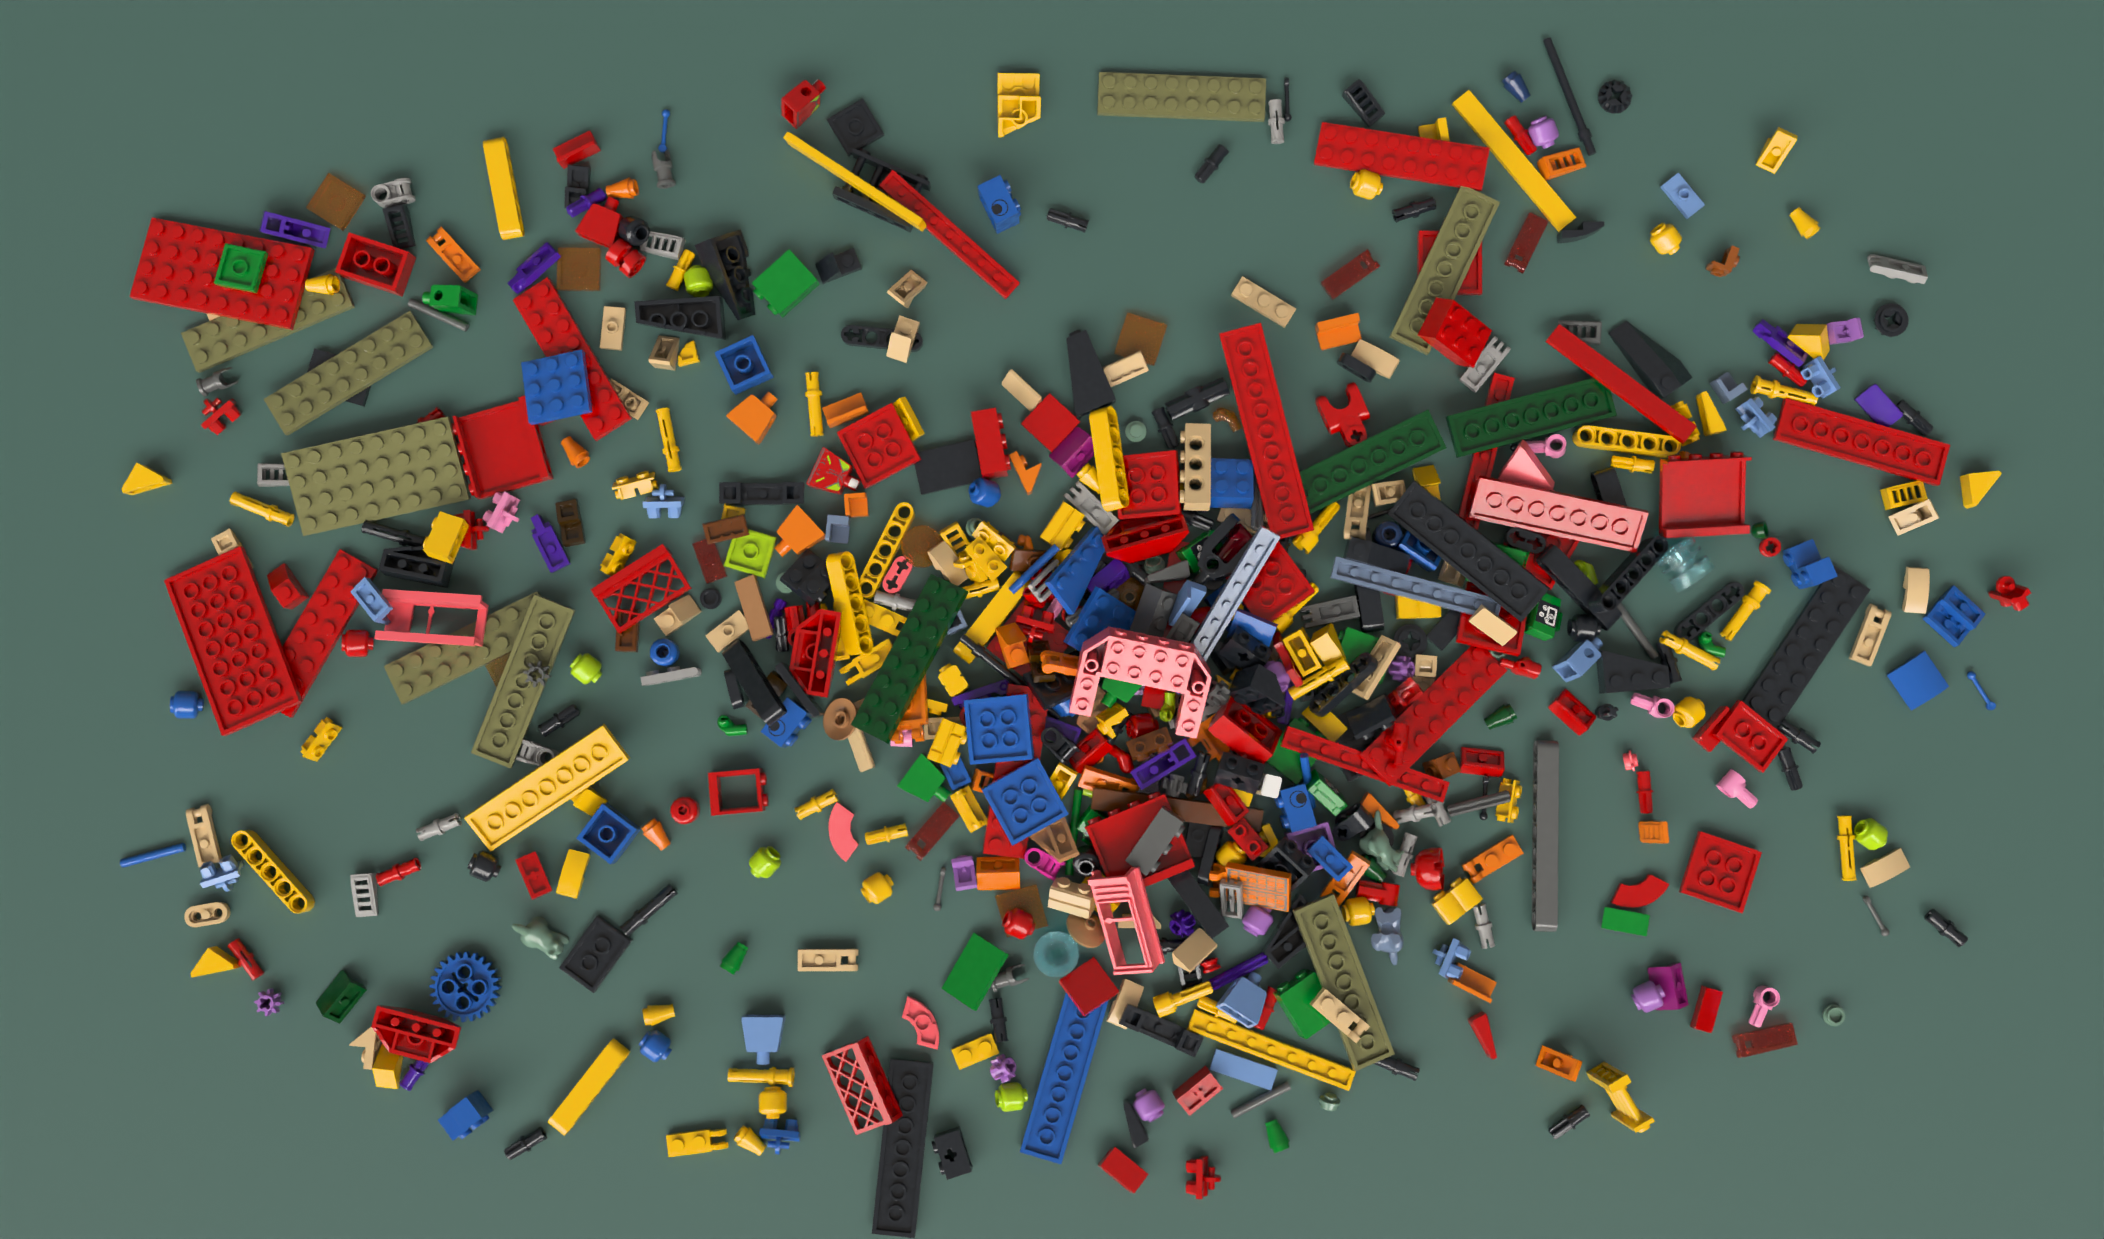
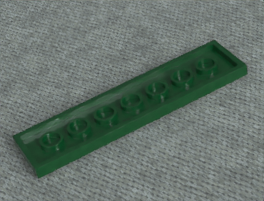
M1591 378L1446 416V421L1456 458L1614 417L1617 416L1611 391L1596 379Z
M1429 410L1300 471L1310 514L1446 449L1447 447Z
M930 574L851 723L852 726L889 744L969 593L967 590Z

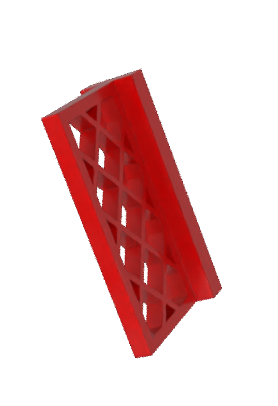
M661 544L590 590L600 602L617 632L621 634L692 587L672 557L668 547ZM669 560L672 564L670 574L659 572L661 564ZM646 573L655 574L652 585L642 583L643 575ZM658 575L669 577L666 588L656 586ZM673 578L681 579L684 587L677 591L671 590ZM629 584L637 585L634 597L623 595L625 587ZM641 586L651 588L648 600L638 598ZM655 589L665 591L664 599L660 602L652 601ZM612 595L618 596L616 608L608 607L605 599ZM622 598L633 600L630 611L620 609ZM637 601L647 603L646 610L641 614L634 612ZM619 612L629 614L627 623L620 627L617 622Z
M869 1036L822 1055L856 1135L882 1125L891 1124L903 1116ZM851 1048L856 1056L855 1061L847 1057L848 1051ZM831 1056L841 1059L839 1067L833 1065ZM845 1062L854 1066L851 1074L843 1070ZM858 1069L863 1072L864 1081L855 1077ZM841 1075L849 1079L848 1087L842 1085L840 1081ZM854 1082L862 1086L860 1094L851 1090ZM866 1089L871 1091L873 1101L864 1097ZM850 1095L858 1099L856 1107L850 1104L848 1100ZM862 1102L871 1106L869 1114L860 1110ZM875 1109L880 1111L883 1120L873 1117ZM858 1115L867 1119L865 1126L862 1128L857 1120Z

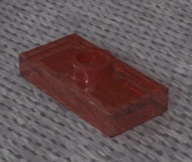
M706 539L692 544L707 584L728 577L716 543L708 545Z

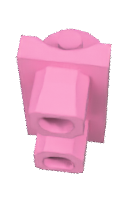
M496 492L492 499L493 503L497 504L494 512L487 510L482 519L487 523L486 526L503 533L506 526L509 527L512 520L516 522L520 520L515 516L518 510L516 507L520 499L506 492Z

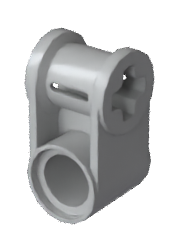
M399 178L391 182L378 184L371 190L372 199L382 208L410 204L416 200L411 192L410 178ZM382 193H387L385 199L379 200Z
M523 739V746L516 760L541 766L546 762L545 755L548 752L551 753L552 758L559 754V752L537 742Z

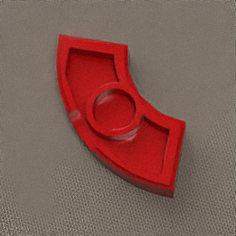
M1276 632L1272 639L1273 646L1283 662L1286 673L1297 688L1303 685L1301 673L1282 641L1281 633Z
M1648 874L1643 881L1636 885L1619 883L1611 903L1623 907L1645 906L1657 900L1666 891L1669 884L1651 874Z

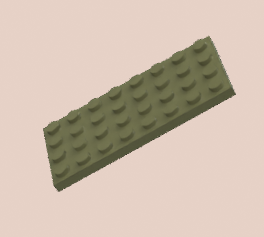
M450 416L281 453L303 536L361 524L365 520L370 522L471 499Z

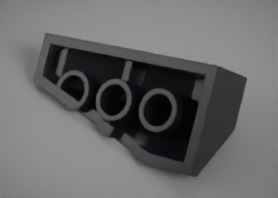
M741 229L696 244L695 247L702 266L707 269L711 280L736 319L741 320L755 315L753 290L749 287L748 278L751 276L750 269H747L746 260L749 254Z
M1627 321L1608 333L1647 389L1660 399L1665 398L1693 378L1678 358Z

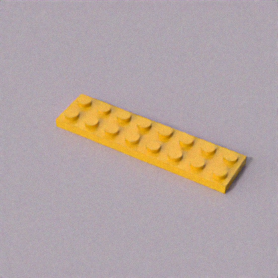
M602 724L467 814L464 819L491 852L628 761L630 757L607 726Z

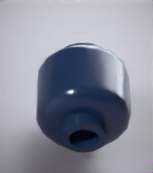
M1391 521L1382 522L1373 531L1374 543L1391 549L1396 547L1402 539L1401 528Z

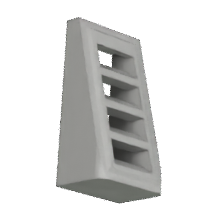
M650 231L649 237H653L650 248L646 247L648 239L644 244L640 245L639 251L679 261L686 241L682 237ZM657 239H660L658 249H654ZM664 241H668L666 250H662ZM673 242L675 243L674 251L670 252L671 245Z
M258 463V486H290L288 478L283 480L284 464ZM266 470H270V480H266ZM275 470H279V480H274Z
M376 873L350 875L356 917L378 916ZM367 880L368 884L360 885V881ZM360 889H369V893H360ZM370 897V901L361 902V898ZM361 906H371L372 910H361Z

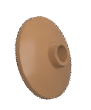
M838 698L827 707L823 718V726L826 734L831 739L844 740L855 730L856 727L852 726L851 723L857 714V709L851 700Z
M1094 913L1091 914L1089 919L1073 914L1068 916L1066 922L1068 932L1078 944L1087 948H1095L1102 944L1105 939L1100 919Z

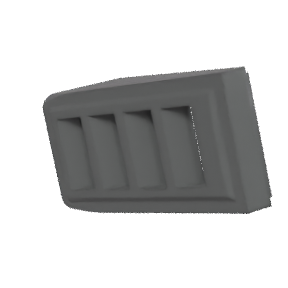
M1558 321V325L1560 324L1563 327L1569 326L1571 333H1573V326L1578 327L1577 337L1586 344H1601L1602 322ZM1582 327H1586V338H1581ZM1591 328H1595L1594 338H1590Z
M1188 560L1149 574L1144 579V584L1186 580L1190 576Z

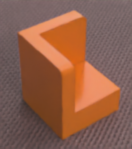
M865 492L844 494L846 516L850 518L869 516L868 497Z

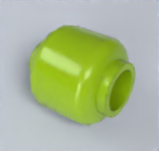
M694 265L685 272L684 282L687 293L693 297L708 296L713 289V283L707 269L700 265Z
M579 653L569 666L572 668L570 671L571 675L583 684H588L591 681L595 683L602 675V672H600L602 663L589 653L583 655Z
M1872 818L1860 820L1854 827L1855 840L1869 850L1883 847L1887 842V828Z
M771 846L760 847L749 860L751 873L757 878H770L781 865L779 852Z
M1019 1082L1001 1084L998 1090H995L996 1106L1000 1107L1003 1112L1021 1110L1024 1102L1028 1101L1026 1088L1023 1089Z

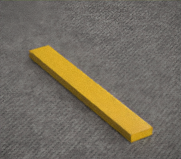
M1470 90L1452 103L1456 111L1482 142L1490 148L1492 154L1558 232L1576 219V216Z
M787 132L783 137L788 145L922 232L926 228L923 218L794 134Z
M1195 1008L1187 1030L1349 1091L1356 1073L1350 1067L1219 1017L1216 1018Z

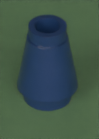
M1515 70L1502 80L1503 87L1520 103L1531 96L1521 74H1518Z

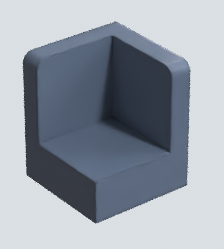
M1729 372L1709 383L1723 404L1748 390L1744 383L1737 385Z
M828 515L825 540L827 542L848 544L850 517Z
M961 610L958 611L947 632L949 636L968 628Z

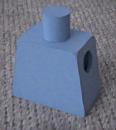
M1596 637L1593 641L1584 640L1576 644L1552 668L1566 683L1581 677L1601 657V653L1598 650L1603 646L1602 641Z
M1250 972L1247 979L1240 977L1234 980L1215 1007L1247 1028L1258 1025L1267 996L1266 991L1258 987L1262 977L1255 972Z
M745 1014L742 1016L746 1051L757 1052V1064H770V1052L779 1051L785 1015Z

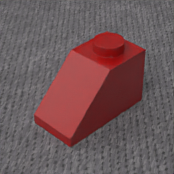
M283 563L267 575L270 589L283 608L294 609L309 598L286 563Z

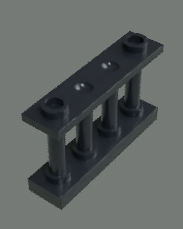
M852 149L853 158L857 159L852 173L859 177L865 163L876 167L869 182L875 188L884 171L890 173L894 170L905 181L914 184L913 188L919 193L922 188L930 191L931 184L924 175H913L871 156V153L865 149ZM847 182L842 188L835 186L832 193L834 199L911 233L913 225L882 205L872 202L873 199L864 194L860 197L853 194L854 187Z

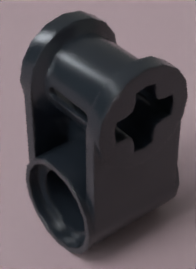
M1054 726L1047 727L1041 733L1043 744L1064 765L1068 764V760L1076 752L1081 751L1070 738L1066 737ZM1051 730L1056 733L1057 739L1055 742L1047 741L1045 737L1047 731ZM1068 748H1070V750H1069L1065 755H1063V753H1064Z
M1356 803L1336 816V825L1332 831L1333 836L1340 841L1349 840L1361 831L1368 829L1373 824L1374 817L1361 803Z

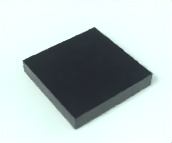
M863 98L827 119L848 157L852 155L853 148L857 150L863 149L884 136L883 131Z

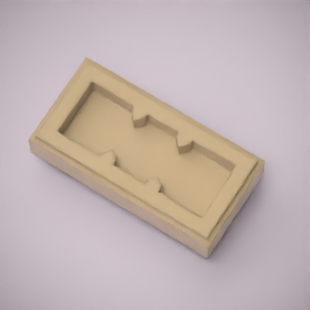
M604 306L600 340L601 349L622 351L626 308Z
M1141 350L1102 367L1110 387L1149 371Z
M738 610L705 635L718 653L749 630L746 618Z

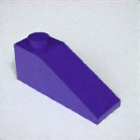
M264 210L259 231L326 249L330 228Z
M1184 738L1171 746L1169 751L1158 754L1132 770L1131 774L1140 789L1143 790L1197 756Z

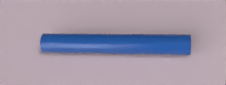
M1053 544L1008 589L1015 594L1060 549Z
M1301 753L1300 763L1303 782L1306 785L1312 779L1309 757L1307 753ZM1307 790L1312 809L1316 808L1315 797Z
M180 843L120 860V865L123 868L186 851L185 843Z

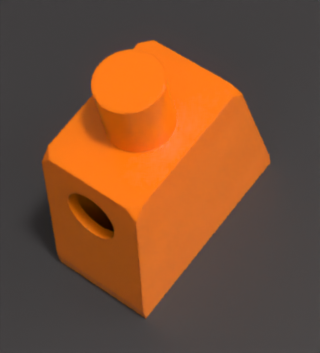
M769 391L761 400L751 394L731 410L726 417L760 445L777 417L770 408L778 399Z
M797 505L777 530V533L783 540L774 549L782 557L791 549L800 555L807 548L810 549L825 539L826 534Z

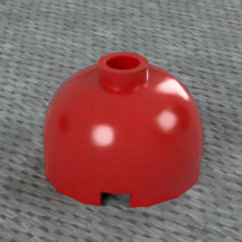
M1426 848L1417 854L1415 863H1411V876H1415L1417 883L1427 890L1444 889L1445 874H1443L1444 857L1442 848Z

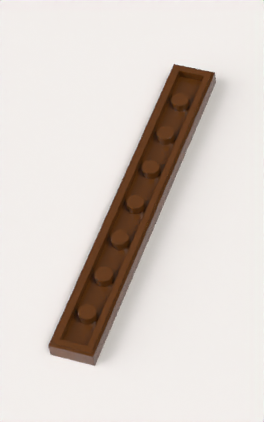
M1093 787L1091 809L1110 812L1120 808V811L1129 808L1127 804L1133 801L1140 800L1142 803L1149 800L1147 796L1150 794ZM1166 796L1172 811L1183 818L1184 822L1230 828L1235 825L1227 826L1210 802ZM1247 807L1249 812L1243 817L1255 831H1261L1264 810Z

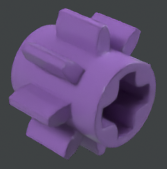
M1396 655V660H1392L1388 667V672L1393 676V680L1404 682L1407 680V677L1414 675L1415 665L1410 661V657Z
M273 988L267 990V994L264 991L258 993L260 998L254 1001L258 1006L257 1012L263 1011L265 1016L271 1015L272 1012H280L278 1007L284 1004V1001H281L280 998L281 992L276 994Z
M1002 1054L991 1061L990 1073L995 1080L1001 1079V1082L1005 1083L1016 1076V1063L1011 1057L1005 1058V1055Z

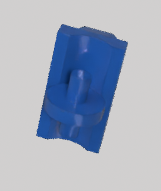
M765 1119L763 1128H760L759 1135H761L762 1139L776 1140L768 1141L767 1147L775 1148V1154L780 1155L781 1148L789 1149L790 1142H782V1140L800 1142L801 1135L798 1132L797 1120L786 1119L785 1130H777L778 1119Z

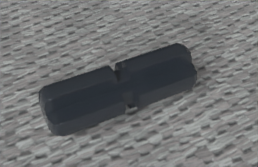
M782 615L775 616L776 650L778 652H786L789 650L788 635H786V617Z

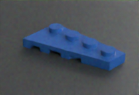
M1097 526L1091 527L1045 582L1068 615L1075 613L1105 551L1101 539L1104 535Z

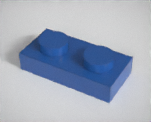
M959 757L957 765L952 763L951 768L940 764L952 791L972 782L961 757Z
M1322 835L1306 850L1337 882L1353 868Z

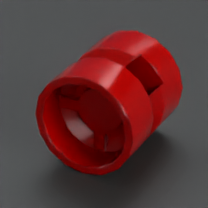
M623 238L618 239L609 248L605 259L613 266H619V270L628 278L635 276L646 261V257L637 249L632 250V245Z

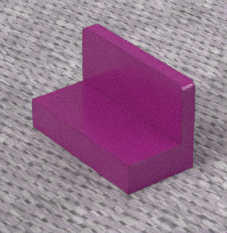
M1076 427L1049 457L1068 476L1073 478L1094 456L1092 437L1080 427Z
M1681 963L1649 967L1647 969L1649 981L1654 982L1655 986L1660 984L1665 994V997L1662 998L1663 1006L1655 1010H1679L1689 1005Z

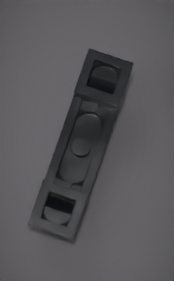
M720 482L719 504H804V482Z
M1128 1003L1118 1022L1127 1028L1148 1035L1193 1057L1196 1056L1204 1037L1162 1017L1160 1018L1156 1014Z

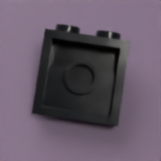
M808 548L780 578L783 584L812 607L817 602L822 603L828 595L827 591L831 588L826 559L821 560Z
M1284 836L1255 867L1291 873L1292 892L1309 877L1317 866L1314 864L1311 856L1304 855L1297 848V844L1293 840H1288Z

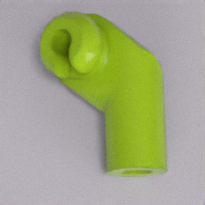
M1576 560L1574 562L1594 585L1599 583L1592 564L1583 560Z

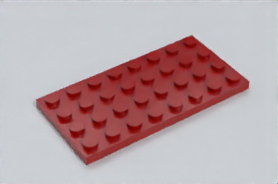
M152 217L129 297L135 300L293 330L315 250L310 247ZM225 243L262 250L268 253L257 293L214 284Z
M244 547L234 548L164 580L222 736H228L303 702Z

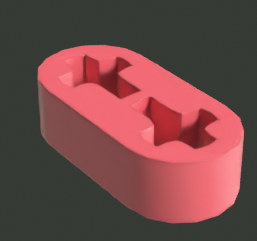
M900 556L893 562L883 580V588L886 592L896 594L902 589L913 568V564L908 557ZM905 560L907 561L908 569H903L899 575L897 572L900 567L897 564L899 562L903 563ZM895 576H898L896 580L898 587L889 590L887 581H893Z

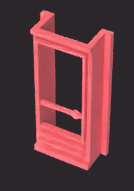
M391 589L382 590L383 596L393 607L387 614V618L391 622L385 625L384 631L376 630L374 639L483 646L489 607L488 604L482 601L483 596ZM415 606L430 607L428 610L429 617L426 634L410 633ZM434 607L478 610L474 637L430 634L432 616L435 613Z
M1131 867L1124 876L1102 877L1101 870L1092 871V876L1087 881L1088 885L1091 886L1114 968L1113 974L1153 973L1159 964L1165 962L1140 867ZM1128 902L1132 917L1114 918L1110 903ZM1134 921L1145 963L1126 964L1115 922Z

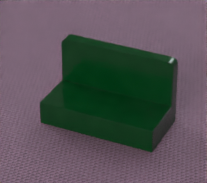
M341 970L316 1001V1005L323 1017L340 1024L367 989L364 985L352 980L345 970Z

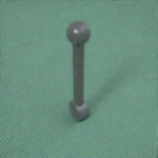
M941 867L937 899L933 905L935 911H940L942 908L940 901L946 867Z
M1867 895L1864 896L1863 901L1877 921L1882 936H1888L1890 932L1884 927L1871 904V899Z

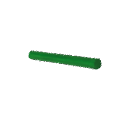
M1074 789L1070 831L1077 846L1078 830L1076 824L1080 818L1083 790ZM1073 858L1066 860L1065 875L1073 876Z

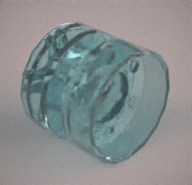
M1694 537L1680 541L1670 547L1656 563L1658 567L1669 564L1662 570L1663 574L1671 571L1675 572L1669 579V582L1676 592L1691 586L1715 568V565L1707 555L1696 558L1695 555L1701 550L1700 545L1690 550V547L1696 543Z
M1061 931L1049 932L1043 935L1037 941L1033 952L1034 962L1038 969L1051 977H1062L1072 972L1078 964L1080 957L1077 942L1068 933ZM1060 948L1063 957H1058L1055 960L1053 958L1054 954L1051 952Z

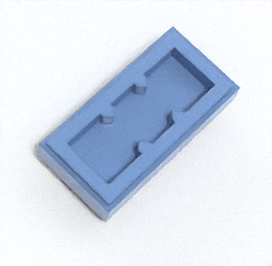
M1679 173L1660 187L1686 219L1705 205Z

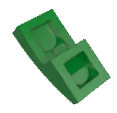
M1605 907L1601 928L1647 936L1650 915Z

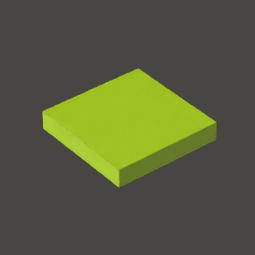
M749 529V535L731 540L724 566L765 578L777 537Z

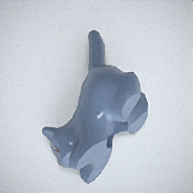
M1377 907L1374 914L1378 924V933L1373 934L1371 937L1372 947L1376 951L1388 952L1392 964L1397 965V952L1401 951L1404 942L1400 932L1401 909L1387 908L1383 911L1381 907Z

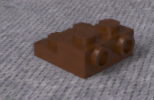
M1167 727L1126 742L1132 760L1137 759L1138 762L1149 759L1152 753H1165L1170 750V746H1173Z

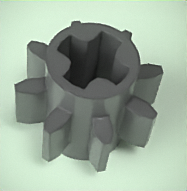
M538 661L537 666L532 662L529 663L530 669L523 671L528 676L525 682H533L534 688L537 687L538 682L545 686L546 681L544 679L552 677V675L547 674L550 666H542V661ZM539 669V673L542 676L536 679V675L533 672Z
M1223 680L1219 683L1211 681L1206 702L1211 707L1215 704L1217 706L1225 705L1230 699L1229 693L1231 691L1228 689L1229 686Z
M1169 773L1168 778L1163 777L1161 787L1165 788L1164 793L1180 798L1181 793L1186 794L1188 784L1183 783L1185 777Z

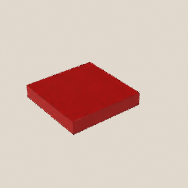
M1049 393L1025 418L1021 425L1052 453L1080 424V421Z
M1095 957L1059 980L1060 985L1083 1016H1086L1119 993V990Z

